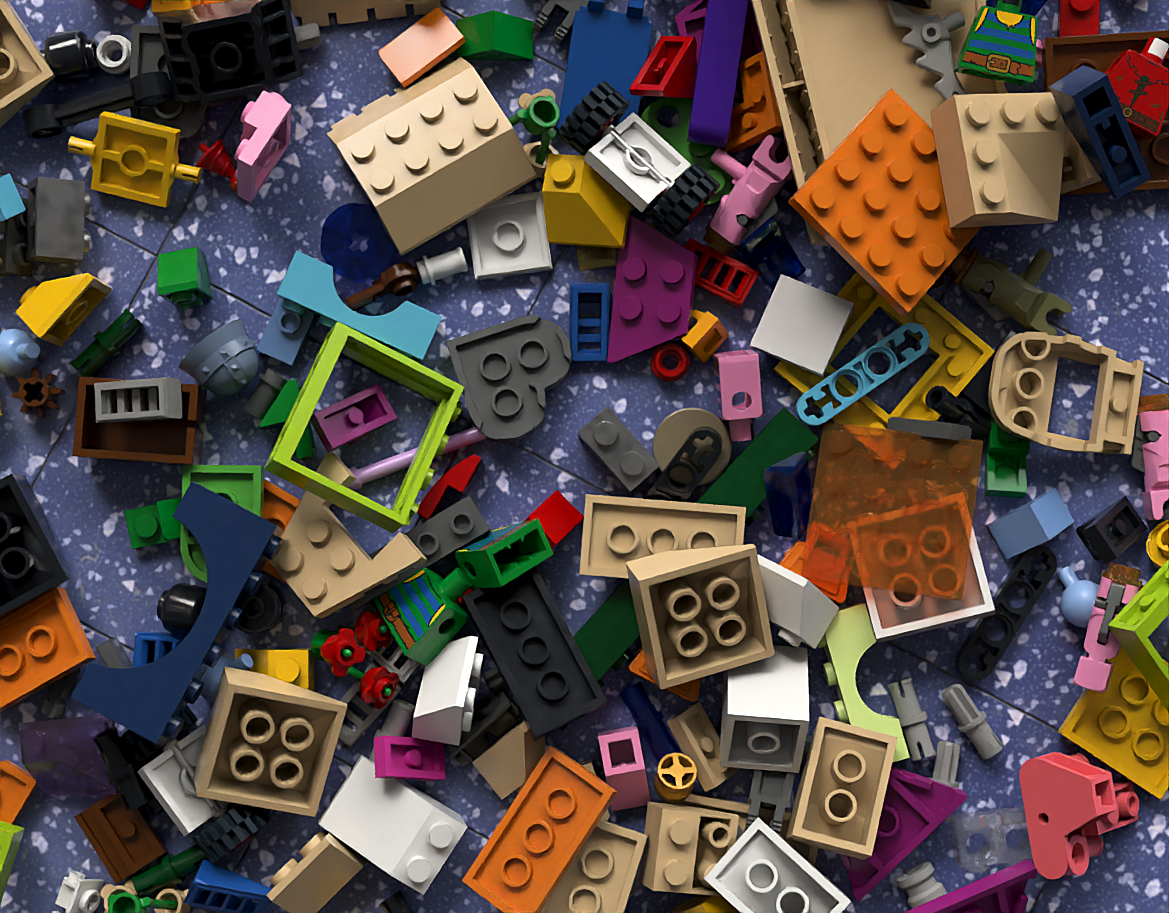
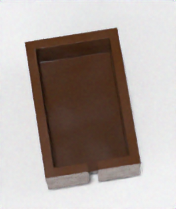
M79 376L72 456L112 461L201 465L204 432L196 429V424H204L207 389L196 384H181V419L96 423L94 383L125 380ZM145 389L146 411H149L148 389ZM128 390L129 412H133L132 390ZM112 391L113 413H118L117 391Z

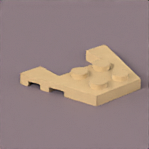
M332 452L324 456L316 473L346 488L357 479L340 458ZM306 491L281 537L283 544L280 551L273 560L269 559V562L315 617L322 619L365 596L364 593L381 583L388 584L397 579L398 574L411 567L416 569L427 561V558L407 535L401 532L371 559L330 511L329 507L333 503Z

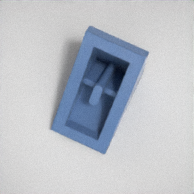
M1052 488L986 526L1004 559H1009L1049 541L1075 521L1057 489Z

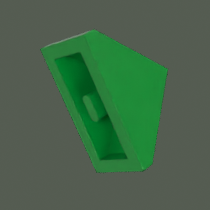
M494 10L456 20V28L464 36L466 42L456 49V59L462 57L464 60L533 61L534 29L532 27L534 21Z

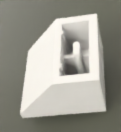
M468 636L449 642L428 666H425L413 716L412 737L459 746L462 731L470 732L474 713V700L478 695L484 655L476 653L478 637Z

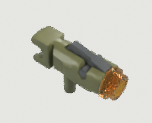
M965 247L952 261L946 272L953 277V282L959 285L993 321L996 322L1011 317L1022 324V328L1028 332H1047V335L1056 336V329L1051 327L1046 321L1047 313L1051 312L1056 316H1061L1072 310L1071 305L1051 292L1045 293L1035 287L1053 257L1051 253L1041 248L1036 253L1026 272H1021L1018 275L1007 270L1008 266L1005 263L979 254V251L976 249L970 251Z

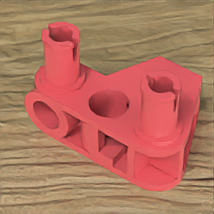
M1053 752L1026 760L1019 771V781L1034 866L1040 875L1052 880L1064 876L1083 875L1088 868L1089 858L1097 857L1103 851L1101 837L1099 835L1086 836L1085 829L1117 810L1112 773L1091 765L1086 756L1081 753L1076 755L1074 753L1068 756L1063 753Z

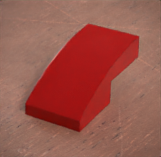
M473 454L451 468L429 490L419 504L417 513L427 519L434 517L450 487L464 494L483 459Z

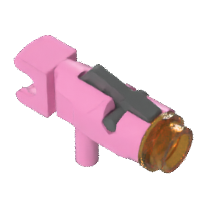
M770 134L763 140L752 156L753 161L748 168L721 148H718L710 159L711 162L734 178L732 183L735 186L729 195L722 197L714 218L705 227L707 233L703 237V240L710 247L724 256H729L732 250L737 251L741 243L748 240L779 212L776 195L784 183L792 178L793 171L789 155L782 163L777 161L775 152L780 145V139L775 135Z
M1169 393L1139 397L1130 466L1143 473L1145 492H1142L1144 515L1147 520L1162 519L1163 504L1169 500Z
M1109 562L1107 571H1102V578L1090 615L1083 646L1089 655L1085 654L1080 657L1073 684L1101 693L1107 691L1115 663L1108 661V659L1117 656L1121 648L1120 642L1110 630L1108 624L1139 592L1143 582L1139 580L1141 570Z

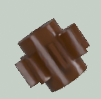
M32 369L31 378H17L21 385L19 392L13 393L12 397L21 399L24 403L20 409L21 413L28 414L35 408L36 416L44 419L47 409H61L57 404L58 396L66 392L63 389L56 388L54 385L58 377L57 375L50 373L43 380L41 371ZM36 387L42 388L41 393L44 395L42 401L36 400L37 395L33 392Z

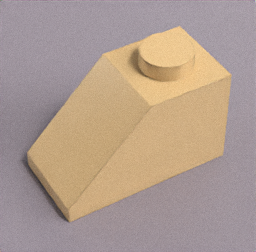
M522 721L492 744L472 763L501 800H503L514 791L519 793L545 753V736L534 741L527 725Z

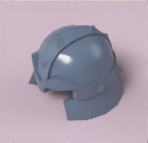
M241 319L233 320L200 341L186 354L178 368L195 379L196 385H200L216 395L228 396L246 392L247 387L251 385L259 368V360L255 351V340L248 337Z

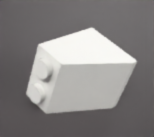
M773 645L774 656L724 671L719 766L799 773L810 721L807 648Z

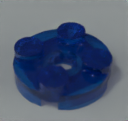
M357 203L342 205L334 210L323 224L320 244L321 254L325 262L332 266L333 271L340 277L356 283L378 278L380 273L384 272L394 263L398 250L383 228L373 205ZM354 233H357L359 236L369 235L370 239L366 242L368 248L362 252L360 249L352 251L349 248L353 244L351 236Z

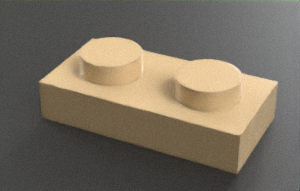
M700 702L689 706L667 721L684 755L690 757L695 763L697 779L705 792L717 787L738 771L734 767L719 766L720 738Z

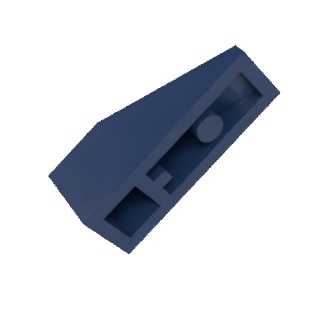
M1082 65L1049 86L1064 122L1113 198L1119 199L1151 178L1107 74Z

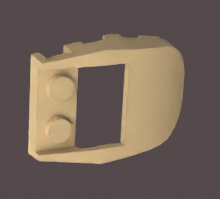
M1047 332L1019 333L999 347L993 360L988 391L992 417L996 424L1006 433L1061 452L1131 454L1144 362L1138 359L1130 363L1116 358L1117 351L1103 345H1092L1082 341V337L1071 334L1053 336L1047 335ZM1058 358L1100 366L1089 440L1085 441L1047 432Z

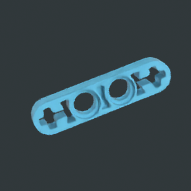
M907 323L896 329L805 392L795 405L797 418L807 426H819L922 356L930 344V336L927 330L917 323ZM905 331L910 336L916 333L920 337V340L916 343L918 350L915 352L912 347L904 350L898 355L903 359V362L899 364L895 353L886 346V343L890 341L892 347L895 348L904 342L905 336L903 333ZM882 353L888 358L889 368L885 374L877 375L869 370L868 359L871 354ZM849 375L855 379L857 390L853 396L843 397L837 393L835 383L839 376ZM827 386L830 397L839 406L834 409L832 402H829L820 409L821 418L818 419L815 415L807 417L804 413V410L808 407L805 400L810 398L811 401L817 402L826 395L821 391V388Z

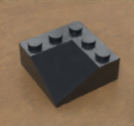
M10 474L0 480V620L70 579L44 511L26 477L18 474Z

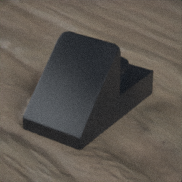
M1125 496L1081 524L1076 529V533L1096 561L1102 560L1104 564H1107L1117 559L1148 528Z

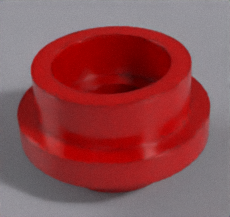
M676 343L660 345L651 357L653 373L657 378L665 382H675L682 379L690 366L687 351ZM667 356L675 357L677 367L673 370L666 369L663 366V359Z

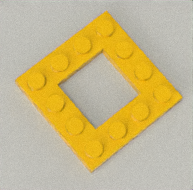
M856 272L836 295L854 303V308L824 376L820 377L784 361H780L773 371L803 395L837 371L830 363L877 308H880L900 326L907 323L922 325L930 336L928 350L937 358L890 414L886 413L868 396L864 395L831 418L834 423L886 467L894 471L921 440L922 436L887 432L888 418L900 417L936 422L941 415L928 408L925 402L929 390L935 386H940V388L944 386L957 397L995 350L927 293L923 295L909 313L901 316ZM916 333L912 335L916 340H920ZM843 375L837 378L835 383L837 393L843 397L853 396L857 387ZM827 386L821 388V391L826 395L817 402L811 401L810 398L807 399L819 410L829 402H832L834 409L839 406L830 397Z

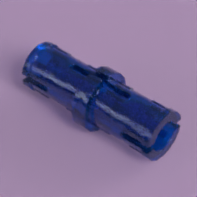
M641 681L619 693L637 724L634 727H637L638 733H642L658 763L667 754L680 751L662 720L665 718L662 711L658 712Z

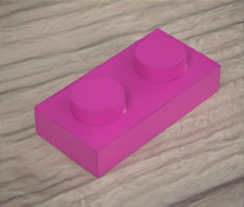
M386 735L374 738L375 778L434 782L446 779L444 743L413 737Z

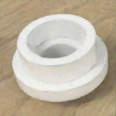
M110 35L104 38L96 50V59L99 66L104 71L114 75L127 72L130 69L131 42L120 35ZM115 50H122V58L117 62H113L111 59L112 53Z

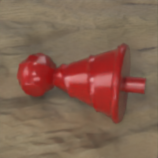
M219 139L211 148L203 142L198 148L204 155L199 159L195 167H200L208 172L229 178L232 190L237 192V179L234 178L236 170L223 144V139Z

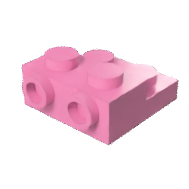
M264 90L256 102L250 101L243 110L240 122L243 123L241 143L234 156V159L237 161V170L234 176L237 179V196L252 203L290 144L292 105L287 103L281 95Z

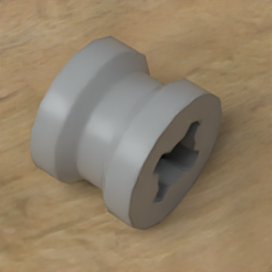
M930 861L920 863L906 870L896 879L898 886L906 890L909 896L907 902L911 909L934 900L946 892L944 885L936 881L933 876L935 869Z

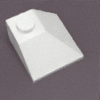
M757 554L768 619L780 629L777 635L795 647H799L800 643L803 642L815 649L839 607L808 579Z

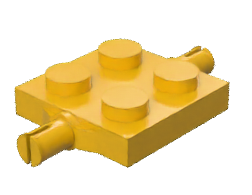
M104 111L99 116L98 133L93 142L76 138L75 136H71L68 145H70L68 147L69 153L90 157L93 169L92 190L166 208L171 204L172 189L176 179L198 184L201 179L202 168L179 162L180 129Z

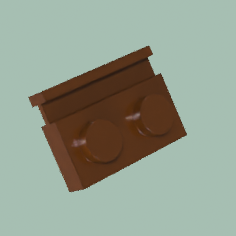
M118 789L74 816L116 884L168 851L141 807L134 810H126Z

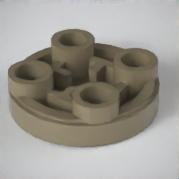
M683 408L668 415L657 428L653 439L652 452L654 459L660 465L658 467L661 472L664 470L691 432L696 428L708 426L716 429L721 435L723 446L719 458L698 486L707 484L717 478L726 468L731 456V439L725 424L716 415L701 408ZM708 436L704 440L699 438L694 440L697 442L698 447L691 458L686 452L682 455V457L692 460L700 470L704 465H700L697 462L703 452L707 450L713 453L715 451L711 447L713 439ZM678 466L671 470L670 479L674 483L687 486L692 482L693 476L688 468Z

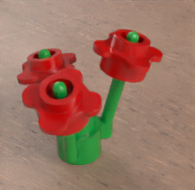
M379 609L373 614L364 612L357 619L355 627L339 625L335 631L321 629L314 635L311 642L313 656L329 664L335 676L343 677L348 674L360 681L359 692L362 695L363 702L367 704L373 702L375 708L382 709L395 694L396 686L399 682L398 674L394 672L391 674L387 673V669L383 666L371 668L365 674L352 667L353 664L361 663L366 655L365 649L367 651H375L377 646L388 647L390 645L391 630ZM354 636H356L357 641H358L362 646H364L365 649H364L363 647L358 646V644L356 643V641H355V639H354Z

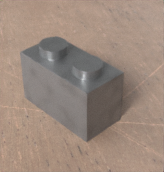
M37 177L28 183L26 261L75 264L83 260L84 255H87L90 238L89 233L84 231V216H88L90 211V195L85 193V181Z
M608 406L578 431V436L628 493L633 491L660 466Z

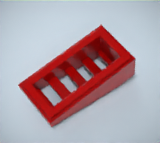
M689 238L685 248L693 253L697 252L702 255L697 263L695 286L739 310L759 272ZM708 259L716 263L705 280L699 276ZM723 266L729 269L719 287L713 283ZM738 274L743 278L735 293L728 291V288L735 275Z

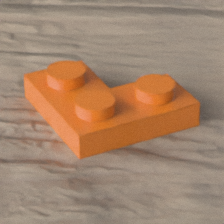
M763 51L739 64L738 68L744 102L732 108L727 145L724 148V151L727 153H738L764 140L768 135H773L782 130Z

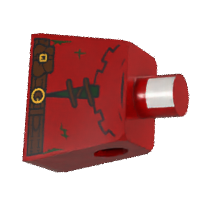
M1149 37L1141 54L1131 49L1121 52L1105 71L1131 132L1146 140L1158 136L1169 106V69L1162 66L1169 53V44L1155 37Z

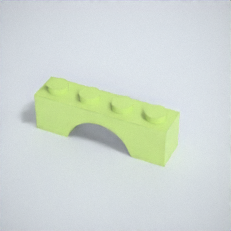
M857 603L840 608L817 647L825 648L828 662L823 664L824 674L829 687L835 685L839 701L833 702L838 721L898 737L893 763L910 758L899 719L894 716L873 712L862 701L856 687L855 677L859 660L865 651L876 643L866 603Z

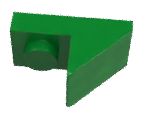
M291 379L287 381L261 421L260 429L268 430L284 426L302 388L299 380ZM310 420L294 454L297 453L298 459L302 461L318 458Z
M182 498L158 501L154 505L124 511L132 549L180 540L181 522L172 517Z

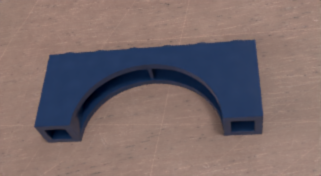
M193 481L190 483L172 517L191 531L202 549L206 562V596L196 623L176 648L149 664L134 668L118 669L90 661L70 697L153 743L165 745L168 739L173 741L180 732L184 723V719L181 718L184 709L188 703L194 704L200 696L204 687V683L200 680L208 666L214 668L224 651V646L220 645L228 630L233 632L239 625L244 615V610L240 609L248 594L253 596L257 592L264 578V575L260 573L267 559L273 560L277 556L283 544V539L280 538L283 530L277 525Z

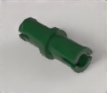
M126 308L102 333L98 331L93 336L95 340L79 356L72 360L70 364L76 370H79L88 360H91V363L80 372L83 377H91L112 356L117 358L121 354L119 349L142 329L144 325L136 318L124 329L123 327L134 317Z
M197 844L176 855L169 853L162 857V862L139 874L133 875V886L137 893L140 892L139 896L141 898L148 897V895L171 883L178 885L184 882L185 876L197 871L203 859L208 860V858Z

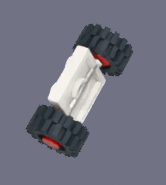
M607 81L601 82L590 91L589 95L586 94L579 105L575 106L572 114L568 115L565 119L566 122L561 125L558 134L580 155H584L583 160L640 212H643L657 198L664 194L656 203L657 205L651 210L649 217L670 237L674 238L708 204V201L719 189L720 184L697 163L691 166L682 155L634 112L616 126L619 122L618 120L623 117L628 109L629 101Z
M186 706L181 715L184 723L176 738L198 721L188 706ZM204 724L178 742L176 738L173 741L168 739L165 745L155 744L139 734L127 730L120 736V739L138 764L163 748L164 752L143 766L138 771V774L184 837L212 817L215 820L219 817V819L193 838L211 864L230 850H235L251 838L254 832L271 820L264 809L260 807L238 804L225 813L228 810L226 806L231 802L197 797L193 776L207 729Z

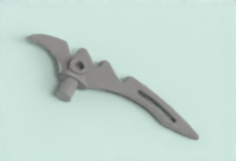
M887 0L894 24L912 29L903 38L902 43L905 46L925 53L924 56L916 60V65L942 77L934 86L939 95L945 101L953 96V92H956L958 95H967L968 93L960 83L956 72H953L951 36L949 34L965 26L962 14L958 11L941 19L938 14L922 15L912 11L903 3Z

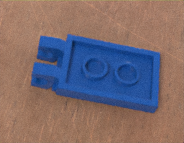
M588 0V7L580 6V10L575 11L557 129H560L561 125L566 122L567 116L572 114L573 109L582 102L583 97L586 94L589 95L595 86L597 87L599 83L607 81L629 101L628 109L623 117L618 120L619 122L616 126L633 112L638 116L641 96L631 95L629 88L648 57L653 23H649L650 17L643 16L645 0H628L627 13L605 10V0Z

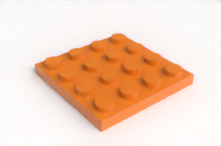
M892 88L883 94L788 201L901 316L911 311L981 228H950L933 129Z

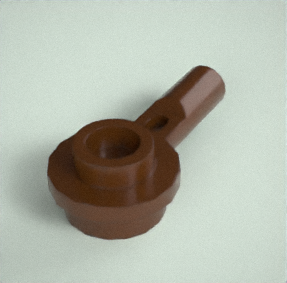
M408 262L398 263L380 273V278L374 280L372 286L347 297L348 307L356 311L388 293L398 297L412 293L421 280L419 271L413 269L412 264Z

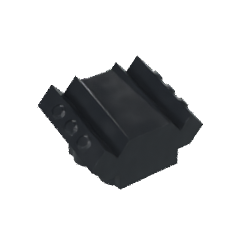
M229 0L214 4H199L187 10H171L157 16L174 101L191 102L202 100V103L262 92L263 90H271L272 85L286 83L304 75L288 0Z

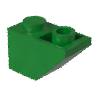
M198 247L158 254L157 288L159 296L173 305H179L181 310L203 306L202 300L213 298L205 254Z

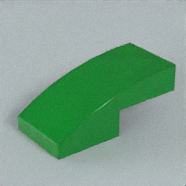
M991 417L988 419L992 425L991 431L986 437L984 496L1024 498L1027 493L1026 456L1030 451V441L1006 433Z

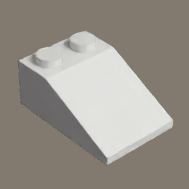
M361 755L318 821L320 826L383 871L423 895L467 829V825L460 814L404 780L375 778V763Z
M759 817L704 878L740 913H842L851 903V900Z

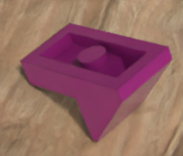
M376 384L314 413L310 417V422L327 453L345 444L353 445L396 420L397 416L381 386Z

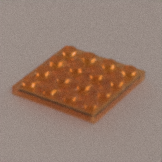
M832 422L823 423L801 576L812 581L962 601L983 441L960 438V441L920 436L919 433Z

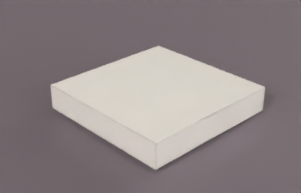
M541 191L502 197L467 218L476 281L552 270Z
M781 274L752 338L750 348L823 377L854 308V303Z

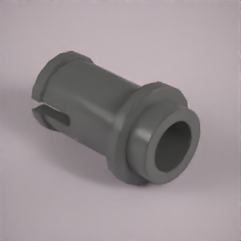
M270 368L267 369L265 374L262 372L259 374L261 380L247 401L242 405L244 410L260 420H263L288 381Z

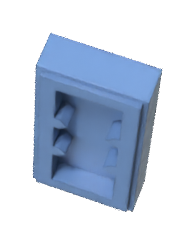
M279 298L256 350L294 367L317 314L305 310L303 316L282 307L281 304L284 299Z

